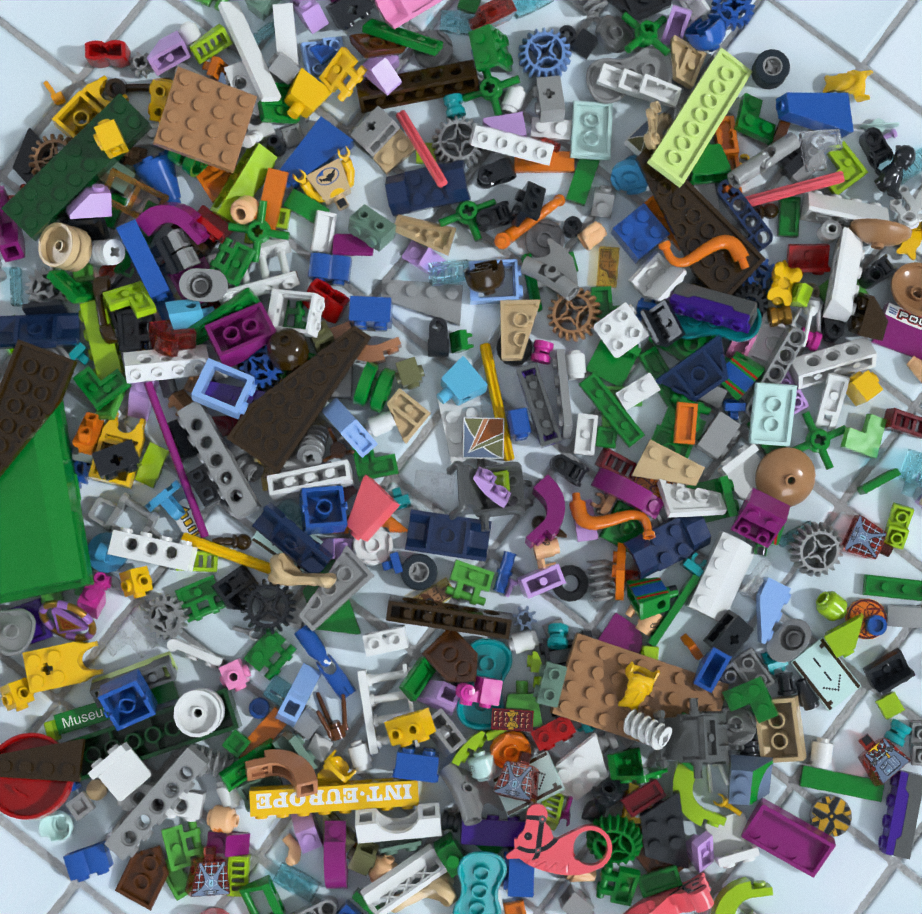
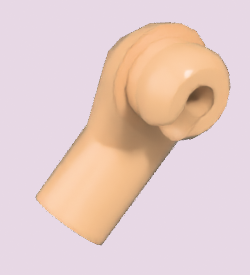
M289 833L282 839L289 848L288 857H286L285 861L287 865L294 866L300 861L301 848L299 843Z

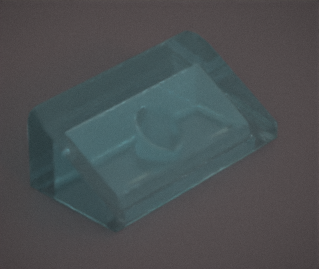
M275 675L265 689L263 696L281 707L292 685L278 675Z

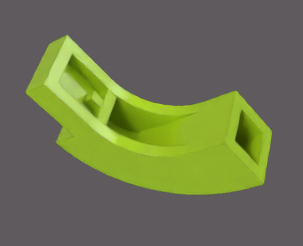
M678 762L673 775V791L679 790L683 814L699 826H702L704 819H707L706 823L717 828L719 825L724 826L727 820L726 816L702 807L693 796L694 771H690Z
M747 877L736 879L727 884L718 893L714 900L711 914H735L739 905L747 899L773 896V888L764 880L754 881L751 885V881Z

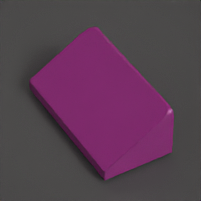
M334 234L333 255H373L374 248L369 247L358 237L352 234Z

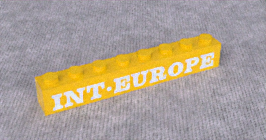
M394 777L349 780L347 783L343 781L318 782L317 794L300 798L296 797L292 784L250 787L249 790L250 817H255V819H266L271 815H276L277 818L289 817V814H297V816L303 817L318 812L319 815L331 814V811L347 814L351 813L352 810L381 808L382 811L393 810V807L413 809L414 806L419 804L418 781Z

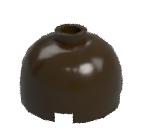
M497 260L474 264V269L470 270L467 267L463 270L465 280L471 290L483 293L485 296L496 293L495 289L499 288L505 279V269L502 260L498 264Z
M292 328L277 330L272 334L267 343V353L270 361L281 370H294L293 367L303 365L308 358L309 348L305 337Z

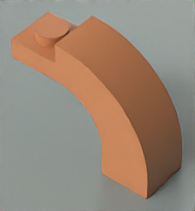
M348 321L330 328L334 339L336 340L351 326ZM399 337L378 345H366L356 362L366 364L368 361L375 364L386 362L383 354L393 355L399 352V348L402 347Z
M281 749L264 750V758L245 762L247 781L279 776L287 779L293 785L297 798L318 793V780L313 767L305 758L294 752Z

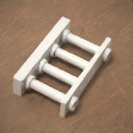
M272 238L262 243L258 262L262 280L251 283L247 269L242 278L243 285L231 288L230 284H228L226 294L219 300L220 304L223 305L248 287L256 296L272 293V289H291L294 286L300 285L296 271L290 272L286 258V254L292 252L289 241ZM253 244L246 245L250 248H253ZM217 253L208 256L209 263L212 259H215ZM226 254L222 264H225L229 254ZM278 256L282 274L270 277L266 259Z
M407 662L402 664L403 670L375 675L367 674V669L357 671L370 755L379 753V748L382 745L391 744L389 736L381 737V735H377L376 727L394 717L411 713L415 710L413 701L411 702L402 691L374 695L370 694L369 686H372L373 683L405 678L412 669V667H408ZM408 699L410 711L382 716L374 715L373 706H376L378 703ZM414 740L415 747H419L420 743H418L417 740Z

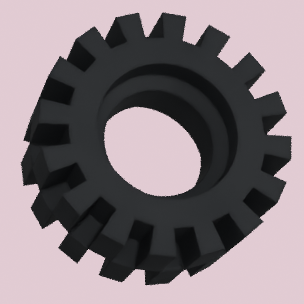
M745 282V286L741 284L732 296L756 298L757 308L763 317V313H766L768 308L765 288L762 289L760 284L756 287V282H752V285Z

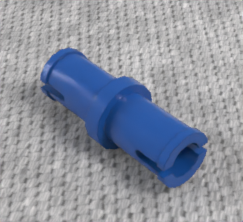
M508 551L503 552L500 568H497L496 571L498 575L493 590L500 593H506L509 577L513 574L511 570L517 555Z

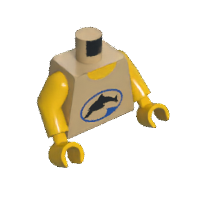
M345 146L346 154H340L338 148L337 153L340 158L306 175L303 170L299 169L302 173L299 179L292 174L293 179L300 183V187L308 197L318 203L324 202L326 206L335 202L339 211L349 207L346 196L351 194L350 188L353 187L355 170L351 158H349L350 151L347 146Z

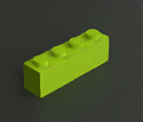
M255 143L254 146L247 148L235 167L233 174L230 175L211 206L210 211L227 223L237 224L230 213L232 203L244 195L255 198L254 195L257 190L265 183L268 168H274L278 157L260 143Z
M103 299L107 324L110 323L115 332L108 307ZM95 300L81 303V310L78 313L81 322H84L85 325L83 334L86 342L89 341L90 349H88L90 360L94 361L95 365L93 371L100 380H103L118 368L126 378L119 344L109 345L104 342L100 335Z

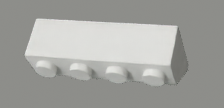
M817 190L807 192L803 197L799 219L823 224L825 221L833 219L840 223L842 229L844 227L849 228L850 222L856 219L870 218L890 221L888 208L881 207L880 203H862V200L856 198L847 200L836 194H831L830 196L823 195L821 191Z
M846 227L843 228L834 247L823 317L847 322L850 315H854L856 310V303H853L854 297H857L859 292V285H856L862 274V268L859 265L865 255V250L862 249L863 241Z
M724 531L719 532L706 559L707 562L702 568L704 572L699 577L700 581L690 594L685 606L719 622L730 609L753 559L755 548Z

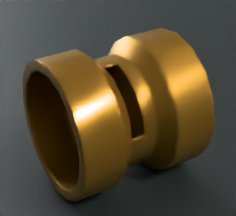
M782 305L780 308L768 307L767 320L769 326L777 327L781 323L784 325L792 324L790 306Z

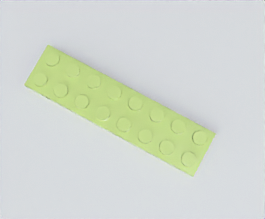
M721 47L647 163L680 188L744 87L752 71Z

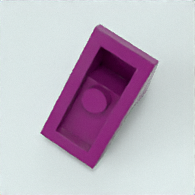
M209 830L207 845H213V853L225 854V857L248 855L250 833L231 832L226 834Z

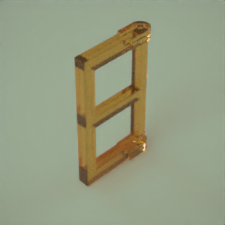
M115 168L110 170L105 186L110 190L115 177H118L136 186L127 207L111 199L112 207L136 219L140 213L132 210L141 189L160 198L159 204L166 203L169 200V195Z

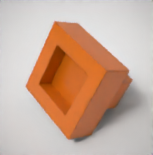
M212 56L211 62L205 61L203 63L202 70H206V75L211 79L219 81L221 72L226 75L224 67L229 65L220 57Z

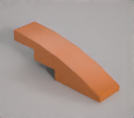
M725 116L714 134L715 144L722 145L732 171L740 166L738 158L739 146L737 133L734 130V116ZM728 185L725 187L723 186V190L721 191L723 194L726 192L728 193V189L730 188ZM734 194V195L730 196V198H728L727 200H730V199L736 197V195Z

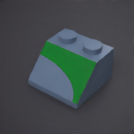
M730 754L728 776L730 784L727 787L728 804L751 805L770 793L773 757Z

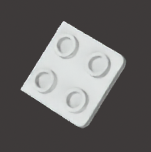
M654 251L628 281L643 297L660 302L667 299L671 294V290L684 280L687 271L683 268L670 266L659 252Z
M626 302L594 325V330L615 358H619L650 336L647 332L649 329L643 324L642 320L639 321L635 316L637 312L634 307Z
M746 443L737 450L739 454L733 458L731 456L721 462L722 467L718 469L722 476L728 475V478L732 479L734 492L741 500L746 499L752 488L757 489L755 474L761 458L756 453L759 449L754 443L749 446Z
M127 742L120 746L115 744L107 751L109 755L104 760L99 758L91 765L93 769L88 773L93 780L99 777L118 801H123L150 778L152 774Z
M743 812L740 816L735 813L725 815L727 817L725 825H719L718 828L705 822V829L713 836L714 859L719 867L724 869L735 866L736 862H751L755 860L756 856H760L758 847L741 837L747 823Z

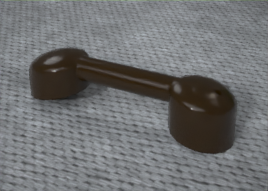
M169 77L162 78V79L174 80V79L169 78ZM113 78L106 83L105 90L108 96L115 98L119 93L127 95L128 92H149L151 83L127 84L122 78Z
M109 275L94 278L92 291L95 299L100 335L104 342L110 345L118 343L111 324H107L102 293L111 290V280Z

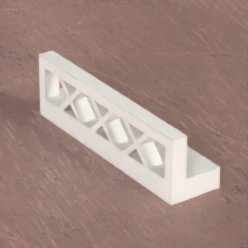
M429 843L362 889L360 893L373 914H387L432 881L445 874L447 870ZM436 864L439 868L436 871L428 872L430 868ZM421 878L417 884H411L414 879ZM398 890H404L401 895L394 896V893ZM381 902H386L385 906L377 911L375 906Z

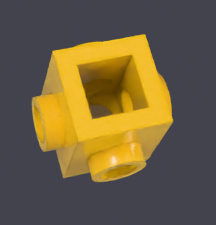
M147 566L119 573L121 588L125 597L133 595L134 599L146 596L145 592L153 590L152 578L149 575Z
M26 677L0 687L1 700L7 711L16 709V712L28 708V703L35 700L34 693L30 694Z

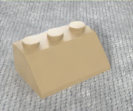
M798 695L772 697L779 715L761 723H758L756 719L760 757H773V763L804 761L807 756Z

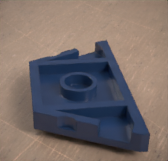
M718 334L656 378V383L670 387L672 391L683 394L686 398L696 402L726 381L729 375L721 335Z

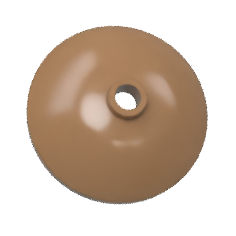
M856 219L851 221L849 229L864 243L870 244L873 249L895 246L907 241L912 236V230L909 227L888 220Z
M908 263L901 266L894 273L890 284L891 293L902 309L910 314L922 317V263Z
M792 447L777 448L766 454L757 467L755 474L757 490L790 505V507L804 501L811 493L815 484V468L811 459L804 452ZM792 477L793 481L788 483V479Z

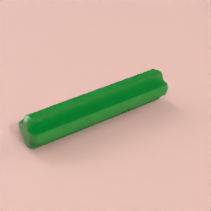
M531 253L523 254V255L521 256V261H522V263H523V261H524V259H525L526 256H529V257L532 258V254H531ZM525 275L529 300H540L537 280ZM540 302L538 312L543 309L542 302Z

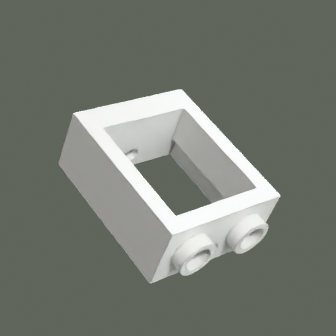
M272 289L268 316L276 331L289 328L283 327L288 299L309 301L311 303L306 329H292L298 331L304 337L317 338L318 332L321 329L320 320L325 308V298L316 293Z
M405 625L367 633L362 636L366 657L409 647Z

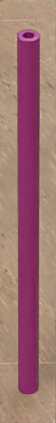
M152 381L144 383L201 538L209 536L153 383Z

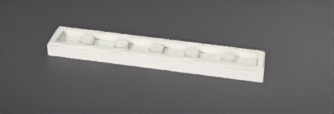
M220 2L218 8L260 101H279L281 95L239 3Z

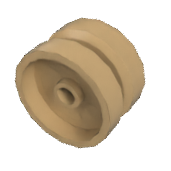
M52 223L44 229L38 243L39 256L43 263L50 267L68 272H77L83 269L92 255L91 238L86 231L64 223Z

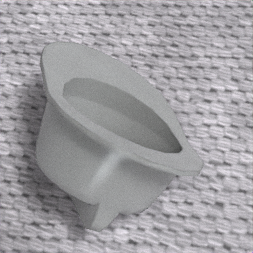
M195 268L184 272L179 281V288L183 296L189 300L215 302L226 294L228 281L225 275L218 270Z
M795 618L783 623L773 634L770 641L767 642L769 656L773 660L782 663L796 658L811 640L809 625L805 621Z

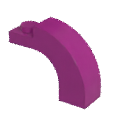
M0 186V252L5 262L25 258V241L22 229L1 209L11 198L8 197L4 186Z
M166 202L153 206L141 213L136 219L138 226L148 236L157 233L166 223H173L181 227L197 245L205 242L210 237L205 226L197 222L201 214L183 203Z
M600 468L591 483L592 487L602 493L610 494L645 513L652 519L657 518L664 505L662 499L655 496L653 492L607 469Z
M549 475L545 476L533 487L532 494L544 506L546 518L526 536L525 544L530 549L534 545L539 546L546 537L552 541L562 526L565 514L564 496L558 484Z
M325 821L324 878L326 889H348L346 821Z

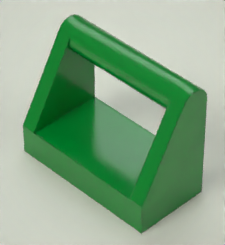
M270 875L257 879L238 889L250 914H259L249 892L263 890L273 911L269 914H286L284 904Z

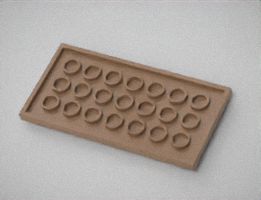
M576 633L565 665L567 671L558 707H552L550 713L640 742L631 735H627L623 729L625 718L632 709L618 706V702L625 697L629 681L625 669L631 661L634 665L644 667L652 672L660 670L652 692L646 695L644 701L639 704L637 714L643 712L644 717L650 716L651 721L654 719L653 712L656 710H664V718L677 717V714L682 712L689 714V698H698L699 711H721L725 699L722 692L728 690L729 684L718 681L713 692L710 693L693 684L696 674L694 672ZM634 671V672H633L634 674H637V673H638V674H640V675L645 676V675L642 674L641 672H638V671Z

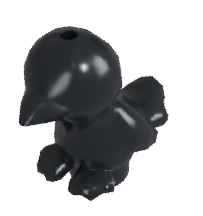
M896 145L892 162L882 170L879 168L874 169L875 173L879 176L874 180L877 188L883 193L887 191V195L896 200L902 199L899 188L903 178V169L907 171L908 167H911L915 161L916 152L910 145Z
M606 778L597 787L593 786L591 794L594 799L586 803L581 818L593 823L595 818L600 819L601 815L605 816L606 807H611L620 801L624 794L623 791L629 789V783L622 784L620 780Z

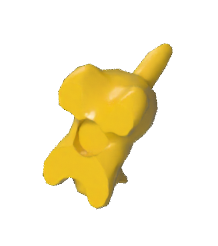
M783 260L782 262H777L772 270L773 282L767 293V299L771 300L776 306L782 303L784 306H790L792 302V288L797 282H800L803 276L800 268H790L787 261Z

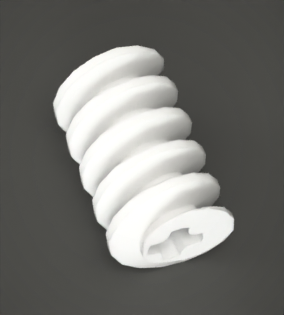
M117 239L93 241L92 255L89 263L95 266L119 264L125 256L123 243Z
M633 709L624 721L623 729L627 735H631L634 739H638L647 746H652L655 750L662 749L672 734L670 726L665 728L664 723L658 725L656 719L651 721L650 716L644 717L643 712L637 714L636 709Z

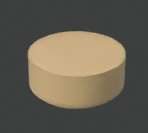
M97 778L88 783L86 793L92 800H101L107 795L108 788Z

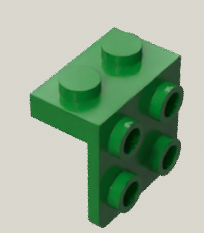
M491 24L468 32L477 71L481 72L495 66H499L507 72L512 71L513 58L508 52L509 40L506 34H503Z
M600 340L586 370L591 374L595 371L599 378L621 387L642 349L637 344L619 358H615L604 342Z
M728 475L699 482L696 486L687 485L685 487L694 490L701 488L722 494L727 508L724 515L703 516L706 523L738 515L739 504L737 499L733 498L732 491H734L732 479L728 478Z
M631 747L607 755L611 780H620L622 784L633 782L632 780H636L638 784L647 783L649 779L661 778L662 774L668 772L667 768L643 767L640 747Z

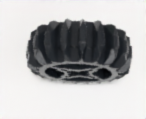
M262 579V586H260L259 582H254L256 589L254 590L249 586L248 590L251 594H243L245 598H248L247 602L241 601L240 603L241 605H247V609L240 610L241 613H248L243 620L248 621L251 619L248 627L251 628L256 624L255 632H259L261 627H263L262 634H267L268 628H270L271 634H275V627L280 632L283 631L281 624L283 623L288 627L290 624L286 619H294V616L289 615L290 611L296 612L297 610L296 608H290V604L297 603L296 600H289L294 593L289 592L286 594L289 586H284L281 589L282 585L277 584L273 586L272 582L268 585L266 579ZM268 589L278 592L269 599L260 594V592ZM282 597L285 602L283 615L277 609V604ZM255 598L260 604V609L256 615H254L252 609ZM263 601L267 603H270V601H272L273 604L271 605V607L273 608V611L267 610V612H265L264 609L266 608V606L264 605L265 603ZM267 614H271L277 619L276 622L271 624H264L259 620Z

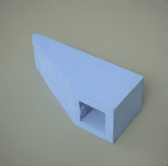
M764 577L756 594L758 642L765 644L766 641L769 642L774 633L772 628L775 623L780 621L782 617L781 609L784 604L786 605L791 597L789 593L791 588L769 577Z
M303 663L275 716L276 719L291 727L295 726L321 675L320 671Z

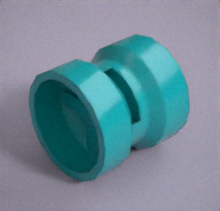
M453 93L443 97L444 106L447 107V118L454 120L455 115L458 119L466 115L465 108L462 106V94Z
M562 623L549 624L548 633L550 638H548L547 646L557 650L568 648L566 635L569 632V626Z
M893 719L890 723V730L886 731L883 737L903 747L905 737L910 734L912 728Z

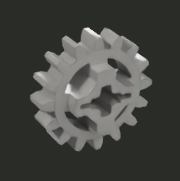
M43 266L41 268L42 272L35 269V276H28L31 280L30 283H25L29 287L25 293L31 295L28 301L48 302L41 301V299L44 300L45 298L64 302L68 301L61 291L59 292V289H56L49 279L45 278L49 271L55 270L53 267L47 270Z
M167 594L163 597L162 595L158 596L156 600L154 599L149 602L151 606L145 608L149 613L144 618L149 621L145 626H151L150 634L156 632V638H160L163 635V640H167L169 638H176L177 635L184 632L182 628L188 626L184 621L189 619V616L184 614L188 609L181 607L184 603L183 601L177 602V596L170 599V595Z

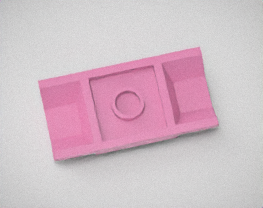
M375 0V5L386 24L392 29H396L443 0Z

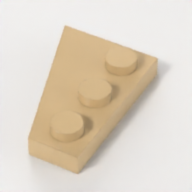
M397 215L394 223L396 225V233L449 256L456 228L450 226L440 227L437 223Z
M541 299L500 300L501 361H522Z
M649 440L631 476L652 480L662 479L671 483L696 486L705 467Z

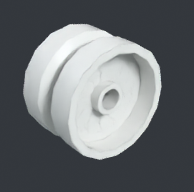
M197 688L185 693L178 699L174 707L176 726L182 733L190 737H202L210 734L220 726L225 714L222 698L209 688ZM200 709L202 715L198 716L197 711Z

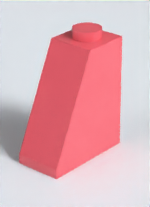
M367 475L362 479L347 526L351 529L350 534L358 541L362 539L368 542L400 504L374 479Z

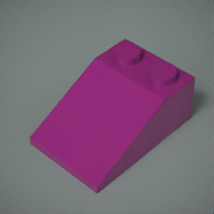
M262 302L205 325L208 338L220 363L229 367L245 361L268 343L269 338L276 332Z

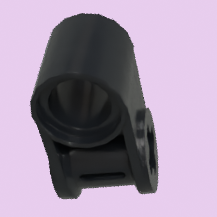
M869 128L860 136L859 145L872 168H878L881 163L893 160V151L878 128ZM867 135H871L873 137L874 143L870 142L867 139Z
M501 158L496 162L481 167L478 171L477 184L483 189H489L514 180L517 175L510 158Z
M502 201L492 207L479 211L476 218L478 229L482 232H487L510 224L513 216L508 207L509 202ZM487 217L490 223L482 224L480 218Z
M887 254L862 272L858 280L862 288L871 289L898 270L897 267L894 268L889 262Z
M823 304L821 310L822 338L828 343H833L843 336L844 322L823 317L825 305Z
M439 317L432 319L429 324L428 357H449L447 323ZM436 323H440L444 327L440 332H436V329H433V327H436Z
M563 454L552 457L549 463L550 469L554 473L577 487L581 486L580 482L584 475L590 471L588 467ZM557 458L564 461L563 469L555 467L554 462Z

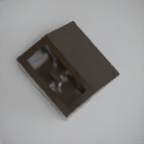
M859 292L853 302L856 303L855 313L850 315L847 321L848 331L859 336L883 341L888 319L875 296Z

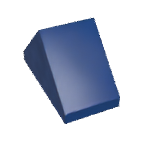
M712 647L699 661L693 684L712 693L732 657Z

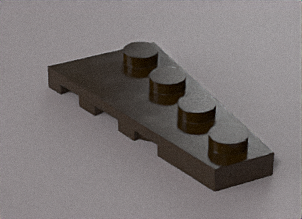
M86 739L0 754V777L80 782Z

